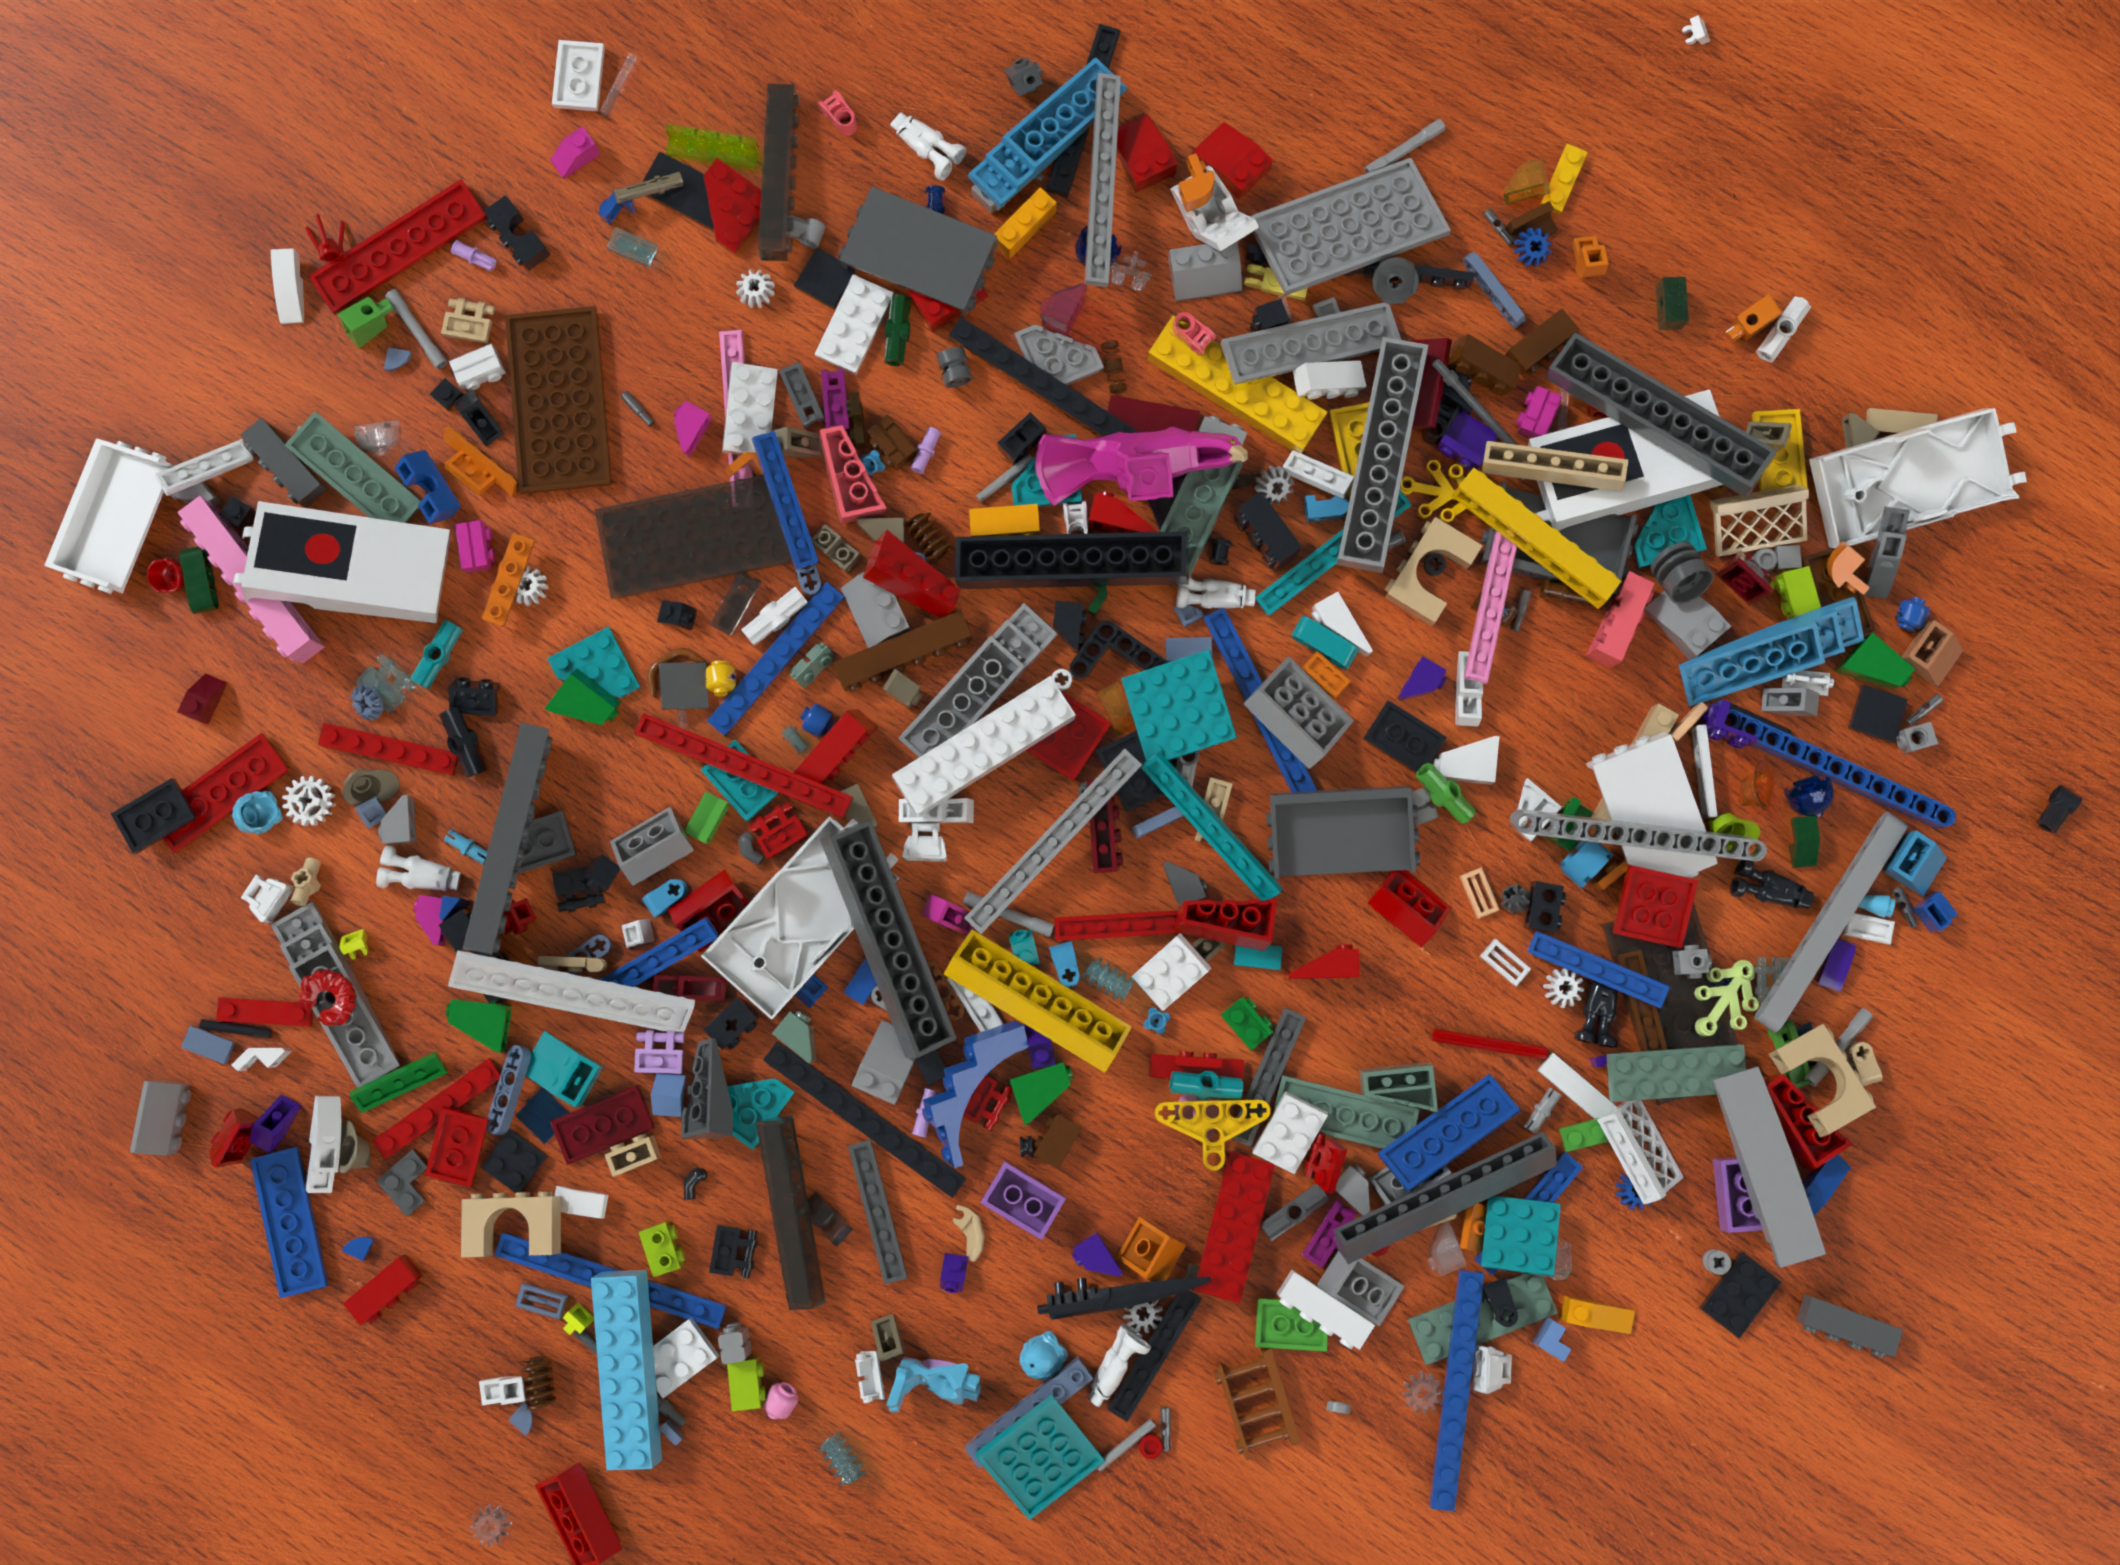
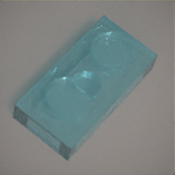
M615 227L606 248L613 253L649 268L658 246Z

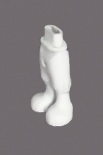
M901 112L891 123V127L896 130V134L917 153L918 157L923 159L929 158L934 163L935 177L940 181H944L951 173L952 162L958 165L967 153V149L963 145L944 141L940 131H935L913 118V116L907 117ZM933 147L939 148L947 157L936 152Z
M1190 576L1189 584H1180L1177 587L1176 607L1185 608L1191 604H1200L1202 607L1209 609H1241L1244 605L1254 607L1255 590L1246 589V585L1242 586L1241 584L1229 581L1205 579L1203 582L1192 579ZM1190 592H1201L1203 594H1194Z
M385 846L380 858V864L405 868L409 872H396L380 867L377 871V887L384 889L388 887L389 883L400 882L410 890L414 888L443 891L448 889L458 890L461 872L452 871L451 867L421 859L418 855L408 858L401 857L396 854L394 846Z
M1122 1324L1118 1329L1115 1342L1106 1352L1104 1360L1094 1377V1383L1092 1382L1091 1388L1093 1390L1088 1398L1097 1407H1100L1104 1399L1108 1400L1119 1386L1128 1369L1127 1360L1135 1352L1147 1354L1151 1349V1346L1141 1339L1142 1334L1140 1332L1136 1333L1135 1328H1129L1127 1324Z

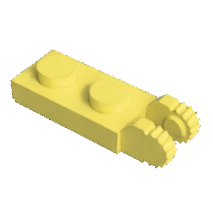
M1253 264L1248 265V272L1264 277L1263 282L1259 279L1245 278V286L1260 289L1262 292L1285 296L1271 268H1264ZM1308 288L1285 297L1305 300Z

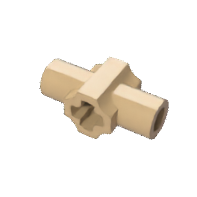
M306 858L303 868L293 872L291 877L295 886L291 898L293 904L306 906L309 896L319 891L321 884L316 877L321 865L319 860Z

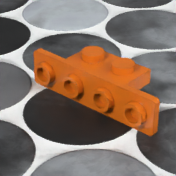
M449 426L444 429V442L457 452L445 462V469L479 496L494 483L511 496L516 493L517 481L513 475L506 473L493 459H489L481 453L480 449L465 440L460 432L454 431Z
M515 533L512 534L504 558L499 564L498 575L490 589V597L482 616L484 621L502 627L505 626L535 543L533 539Z

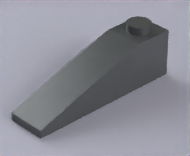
M710 1038L698 1042L692 1068L695 1074L692 1086H688L687 1093L691 1095L688 1108L684 1107L682 1113L681 1139H719L732 1136L734 1127L733 1109L717 1040Z

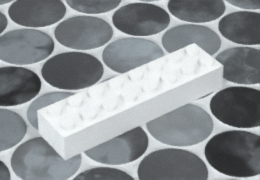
M1051 676L895 772L892 774V779L918 818L1073 721L1075 713Z

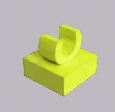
M361 929L342 936L339 948L343 955L349 953L350 958L354 960L357 955L355 950L358 949L362 950L364 955H367L368 946L366 942L368 936L365 930Z
M577 1303L563 1317L568 1322L563 1329L569 1335L574 1330L581 1334L594 1321V1316L581 1304Z

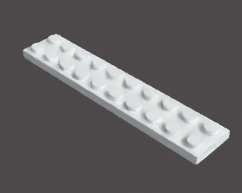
M459 950L457 951L448 987L666 1032L675 1031V1033H684L695 1005V1000L686 999L685 997L667 995L638 987H629L614 982L596 980L590 977L572 975L567 972L553 971L543 967H534L519 962H511Z

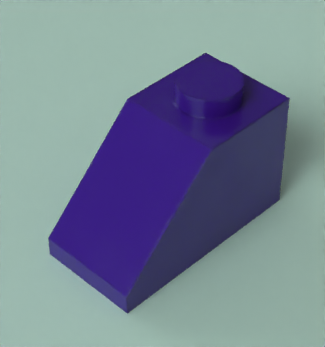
M1422 656L1396 699L1402 701L1430 694L1436 688L1440 690L1447 679L1444 677L1447 670Z
M281 1094L252 1125L250 1142L270 1153L285 1137L301 1109V1105Z
M1097 1231L1073 1246L1075 1252L1072 1254V1257L1078 1266L1083 1264L1086 1270L1118 1277L1123 1274Z

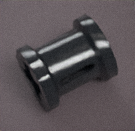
M1212 539L1213 552L1212 557L1209 558V563L1228 566L1229 561L1227 558L1232 542L1225 539Z

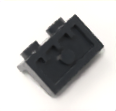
M467 677L457 678L448 686L449 709L459 706L462 714L496 716L498 713L497 691L500 688V683L493 682L491 679L471 681Z

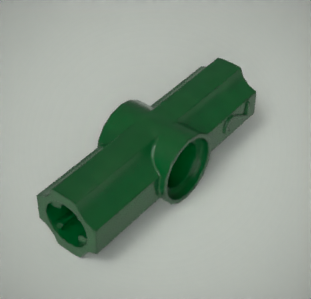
M897 294L891 296L889 319H887L885 327L886 347L884 363L895 367L904 366L906 342L909 341L910 335L909 315L911 297Z

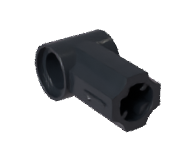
M2059 785L2048 798L2050 803L2036 823L2045 831L2052 834L2057 833L2067 816L2079 807L2082 798L2065 786Z

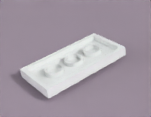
M853 274L814 354L815 357L857 375L891 304V296H894V292Z
M732 362L722 452L742 455L744 452L756 453L752 437L769 433L772 430L778 369Z

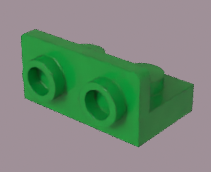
M1240 997L1220 1016L1249 1050L1252 1051L1264 1039L1274 1033L1270 1029L1273 1025L1264 1015L1260 1017L1256 1013L1257 1006L1249 997L1246 1000Z

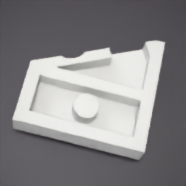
M1528 778L1525 780L1517 810L1523 809L1556 814L1561 810L1562 807ZM1523 816L1520 818V827H1523L1527 824V816ZM1550 819L1543 821L1542 829L1550 822ZM1517 831L1530 843L1537 836Z

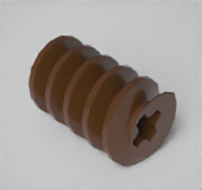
M931 512L918 514L905 523L906 527H910L909 533L915 534L914 541L920 542L919 548L921 550L925 549L924 556L930 557L928 560L929 564L944 557L951 546V543H942L946 539V535L938 537L939 532L942 530L941 528L933 529L937 521H928L932 515Z
M538 1356L520 1360L522 1363H527V1366L521 1369V1372L529 1373L527 1377L523 1378V1382L530 1383L524 1390L531 1392V1395L526 1397V1401L532 1402V1405L526 1409L543 1408L555 1402L556 1397L549 1395L555 1391V1387L547 1386L554 1381V1378L546 1376L553 1371L551 1367H546L547 1364L551 1363V1358Z

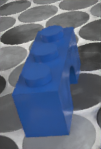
M426 450L403 455L394 467L405 486L418 485L426 490L427 494L418 506L429 524L451 519L461 507L457 497L454 496L445 478L441 475Z

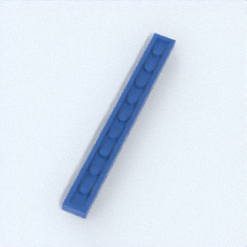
M1221 608L1203 617V620L1244 701H1246L1262 684V681L1225 608ZM1251 713L1290 792L1317 791L1305 765Z
M502 1232L494 1256L591 1288V1278L601 1272L622 1271L561 1251V1254L529 1256V1240L506 1232ZM648 1279L650 1307L686 1319L692 1317L695 1322L716 1329L720 1328L727 1308L726 1304Z
M1463 1269L1458 1271L1429 1502L1431 1509L1455 1512L1484 1273Z

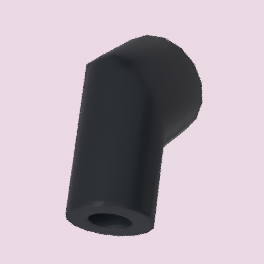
M693 1168L684 1178V1200L696 1199L695 1186L700 1181L707 1179L706 1169Z

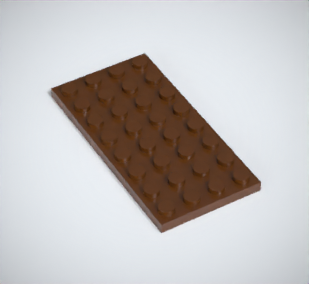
M596 306L505 315L519 493L530 494L612 485Z

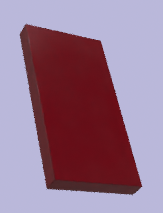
M1449 338L1410 340V342L1428 345L1412 429L1435 428L1444 381L1442 380L1443 376L1433 367L1432 363L1439 358L1447 367L1452 340Z
M1110 395L1107 411L1140 433L1162 431L1169 427H1176L1190 432L1196 431L1200 413L1198 410Z
M639 1085L630 1087L550 1121L567 1165L656 1128Z

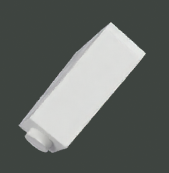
M1493 736L1443 752L1438 755V759H1434L1433 765L1447 780L1452 779L1455 781L1491 785L1495 783L1500 736Z

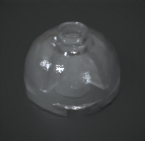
M398 420L353 425L358 445L365 451L374 452L375 456L389 455L388 450L395 448L401 439V425Z

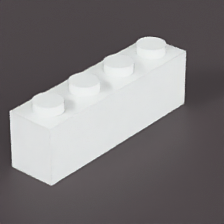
M1294 1270L1290 1271L1277 1292V1295L1281 1297L1280 1303L1289 1309H1292L1293 1306L1301 1311L1299 1314L1310 1323L1314 1319L1321 1324L1319 1329L1330 1336L1335 1333L1341 1337L1339 1342L1351 1350L1353 1347L1360 1350L1375 1326L1371 1321L1333 1298Z

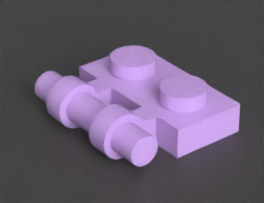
M654 1030L637 1032L636 1039L638 1042H645V1049H635L634 1072L683 1073L684 1050H675V1043H684V1033H675V1031L655 1033ZM654 1042H666V1049H654Z

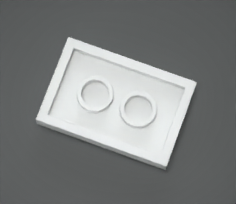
M559 40L552 97L553 108L598 111L605 53L603 43Z
M1179 933L1142 966L1132 978L1158 1007L1164 1011L1202 978L1211 967Z
M1285 1091L1252 1150L1253 1154L1295 1174L1326 1120L1328 1112Z
M692 1317L653 1346L657 1392L662 1398H665L720 1356Z

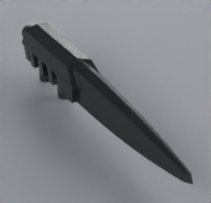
M1211 1277L1169 1279L1100 1289L1090 1287L1088 1290L1086 1278L1077 1279L1078 1291L1073 1292L1071 1290L1067 1291V1293L1064 1292V1282H1055V1295L1048 1294L1047 1304L1038 1305L1037 1311L1039 1315L1049 1313L1051 1319L1054 1320L1116 1310L1155 1301L1209 1283Z

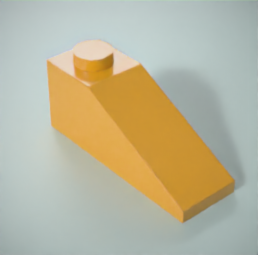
M1564 1295L1560 1319L1566 1323L1589 1328L1631 1334L1635 1310Z

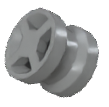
M1710 1249L1703 1255V1266L1709 1272L1722 1275L1729 1271L1731 1260L1725 1252Z

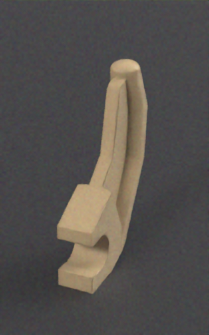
M957 1204L956 1209L963 1211L964 1217L961 1219L954 1217L953 1222L966 1235L967 1256H969L970 1261L975 1262L983 1251L985 1239L981 1219L969 1207Z

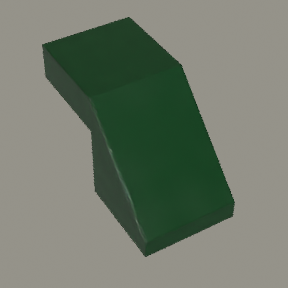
M1088 586L1098 592L1087 609V613L1094 618L1108 599L1106 586Z
M1817 816L1794 817L1790 819L1794 843L1789 845L1792 868L1816 866L1820 845Z

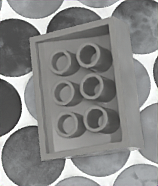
M1290 656L1243 703L1308 769L1328 753L1354 721Z

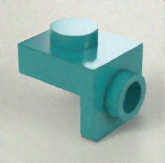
M1030 929L1017 930L1009 935L1013 955L1030 965L1040 963Z

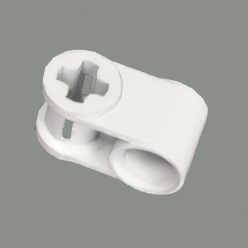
M1082 501V504L1072 505L1063 503L1067 534H1072L1076 530H1080L1083 534H1088L1086 501Z

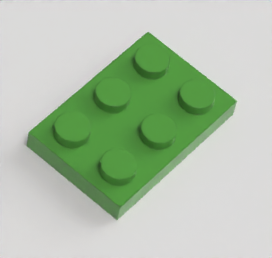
M1257 1298L1255 1347L1327 1352L1328 1334L1319 1329L1320 1323L1314 1319L1312 1323L1308 1322L1299 1315L1301 1313L1299 1309L1294 1306L1292 1309L1287 1308L1279 1302L1280 1299Z

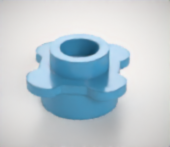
M876 450L871 451L868 455L863 454L860 457L861 463H863L869 475H873L876 471L882 472L885 469V464L881 462L880 454Z
M1152 1007L1148 1010L1149 1016L1143 1022V1026L1145 1029L1155 1030L1157 1034H1163L1166 1022L1170 1020V1015L1167 1012L1161 1013Z

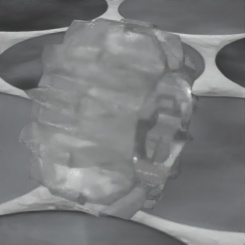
M1419 1372V1379H1416L1414 1375H1410V1379L1413 1381L1412 1384L1404 1382V1386L1409 1389L1402 1392L1404 1397H1409L1405 1403L1407 1406L1413 1405L1412 1410L1416 1413L1421 1408L1422 1413L1427 1414V1407L1435 1411L1436 1407L1433 1403H1442V1400L1437 1397L1444 1394V1391L1438 1388L1441 1383L1439 1380L1433 1381L1434 1376L1430 1373L1425 1378L1424 1373ZM1421 1388H1424L1428 1392L1427 1395L1424 1394V1398H1421V1396L1418 1394L1419 1391L1422 1392L1420 1390Z
M493 1504L487 1505L486 1509L480 1507L478 1514H474L471 1518L474 1524L469 1529L476 1531L472 1539L480 1537L479 1544L484 1545L487 1541L489 1547H493L495 1542L501 1544L504 1541L503 1536L507 1537L510 1534V1530L507 1527L512 1525V1521L505 1520L509 1512L507 1511L502 1514V1505H499L495 1510ZM489 1521H491V1525H495V1528L492 1530L490 1529L491 1526H487Z

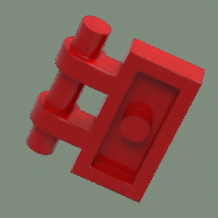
M789 802L782 806L777 805L773 808L774 811L764 817L759 816L755 819L756 822L749 825L752 833L760 829L764 833L756 840L768 859L808 836L797 815L790 819L787 818L786 813L793 810ZM779 818L781 824L770 830L768 824Z
M986 1075L971 1095L963 1117L977 1124L980 1117L983 1116L987 1118L983 1127L992 1131L995 1123L998 1124L1001 1119L1000 1114L1005 1104L1008 1105L1011 1100L1009 1096L1013 1089L1005 1085L1001 1093L997 1092L995 1088L999 1081ZM990 1097H993L997 1101L990 1112L985 1107Z
M1319 1131L1311 1144L1312 1151L1310 1158L1306 1159L1304 1175L1308 1178H1313L1315 1174L1313 1182L1326 1193H1334L1347 1149L1335 1139H1327L1325 1143L1326 1134Z

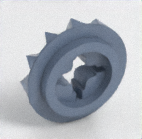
M365 684L354 688L350 698L354 701L351 706L356 708V714H361L363 720L369 719L372 721L379 718L383 711V702L379 693L373 687Z

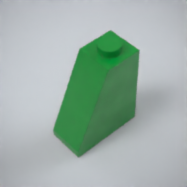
M1874 633L1866 635L1864 637L1865 641L1859 642L1836 669L1840 674L1889 689H1895L1900 686L1902 688L1905 687L1912 680L1913 677L1910 675L1915 670L1914 667Z
M577 668L570 673L545 709L549 712L603 725L608 720L612 722L620 713L617 708L621 702Z
M451 999V1002L446 1007V1017H448L449 1024L495 1052H506L512 1012L511 1005Z
M1064 1062L1010 1079L1024 1125L1029 1124L1071 1085L1070 1080L1074 1079L1070 1065L1065 1066Z

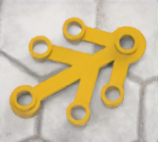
M1430 460L1426 465V471L1433 476L1440 487L1417 483L1409 476H1403L1401 480L1400 490L1405 496L1410 495L1412 492L1438 497L1428 504H1422L1418 508L1417 514L1422 519L1428 518L1433 511L1450 500H1456L1452 497L1456 490L1452 488L1441 472V465L1437 460ZM1435 464L1437 466V470L1432 471L1429 468V465ZM1454 464L1448 470L1449 477L1455 479L1458 485L1465 479L1463 468L1460 465ZM1452 469H1458L1459 475H1454ZM1403 482H1409L1410 488H1405ZM1458 503L1451 509L1446 508L1440 513V520L1450 523L1456 515L1467 508L1461 503ZM1421 508H1427L1429 513L1427 515L1422 514ZM1445 512L1450 513L1451 519H1445L1443 514Z

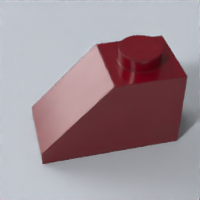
M205 673L186 691L177 712L209 725L228 683Z

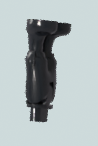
M1739 860L1734 874L1762 883V886H1757L1747 882L1745 879L1735 877L1730 884L1731 896L1741 898L1744 894H1752L1762 903L1770 902L1795 909L1799 907L1810 908L1814 892L1806 890L1804 885L1776 874L1773 870L1761 872L1754 868V861Z
M1592 981L1586 1005L1583 1006V1015L1586 1019L1581 1030H1577L1574 1033V1040L1589 1044L1594 1043L1595 1040L1594 1045L1618 1047V1040L1610 1034V1023L1617 1016L1618 990L1597 981ZM1599 1016L1600 1024L1595 1038L1594 1026Z

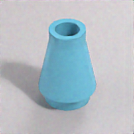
M1865 895L1858 907L1883 918L1885 916L1891 917L1895 907V899L1890 898L1889 895Z

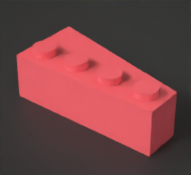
M843 425L820 430L819 439L840 523L845 524L857 521V519H868L885 515L887 508L877 493V489L869 478L863 463H861Z
M1631 571L1626 574L1625 579L1620 583L1618 594L1612 599L1611 606L1602 620L1586 657L1608 668H1612L1622 662L1628 645L1635 635L1636 626L1641 622L1645 611H1643L1646 603L1651 601L1655 591L1652 590L1654 582Z

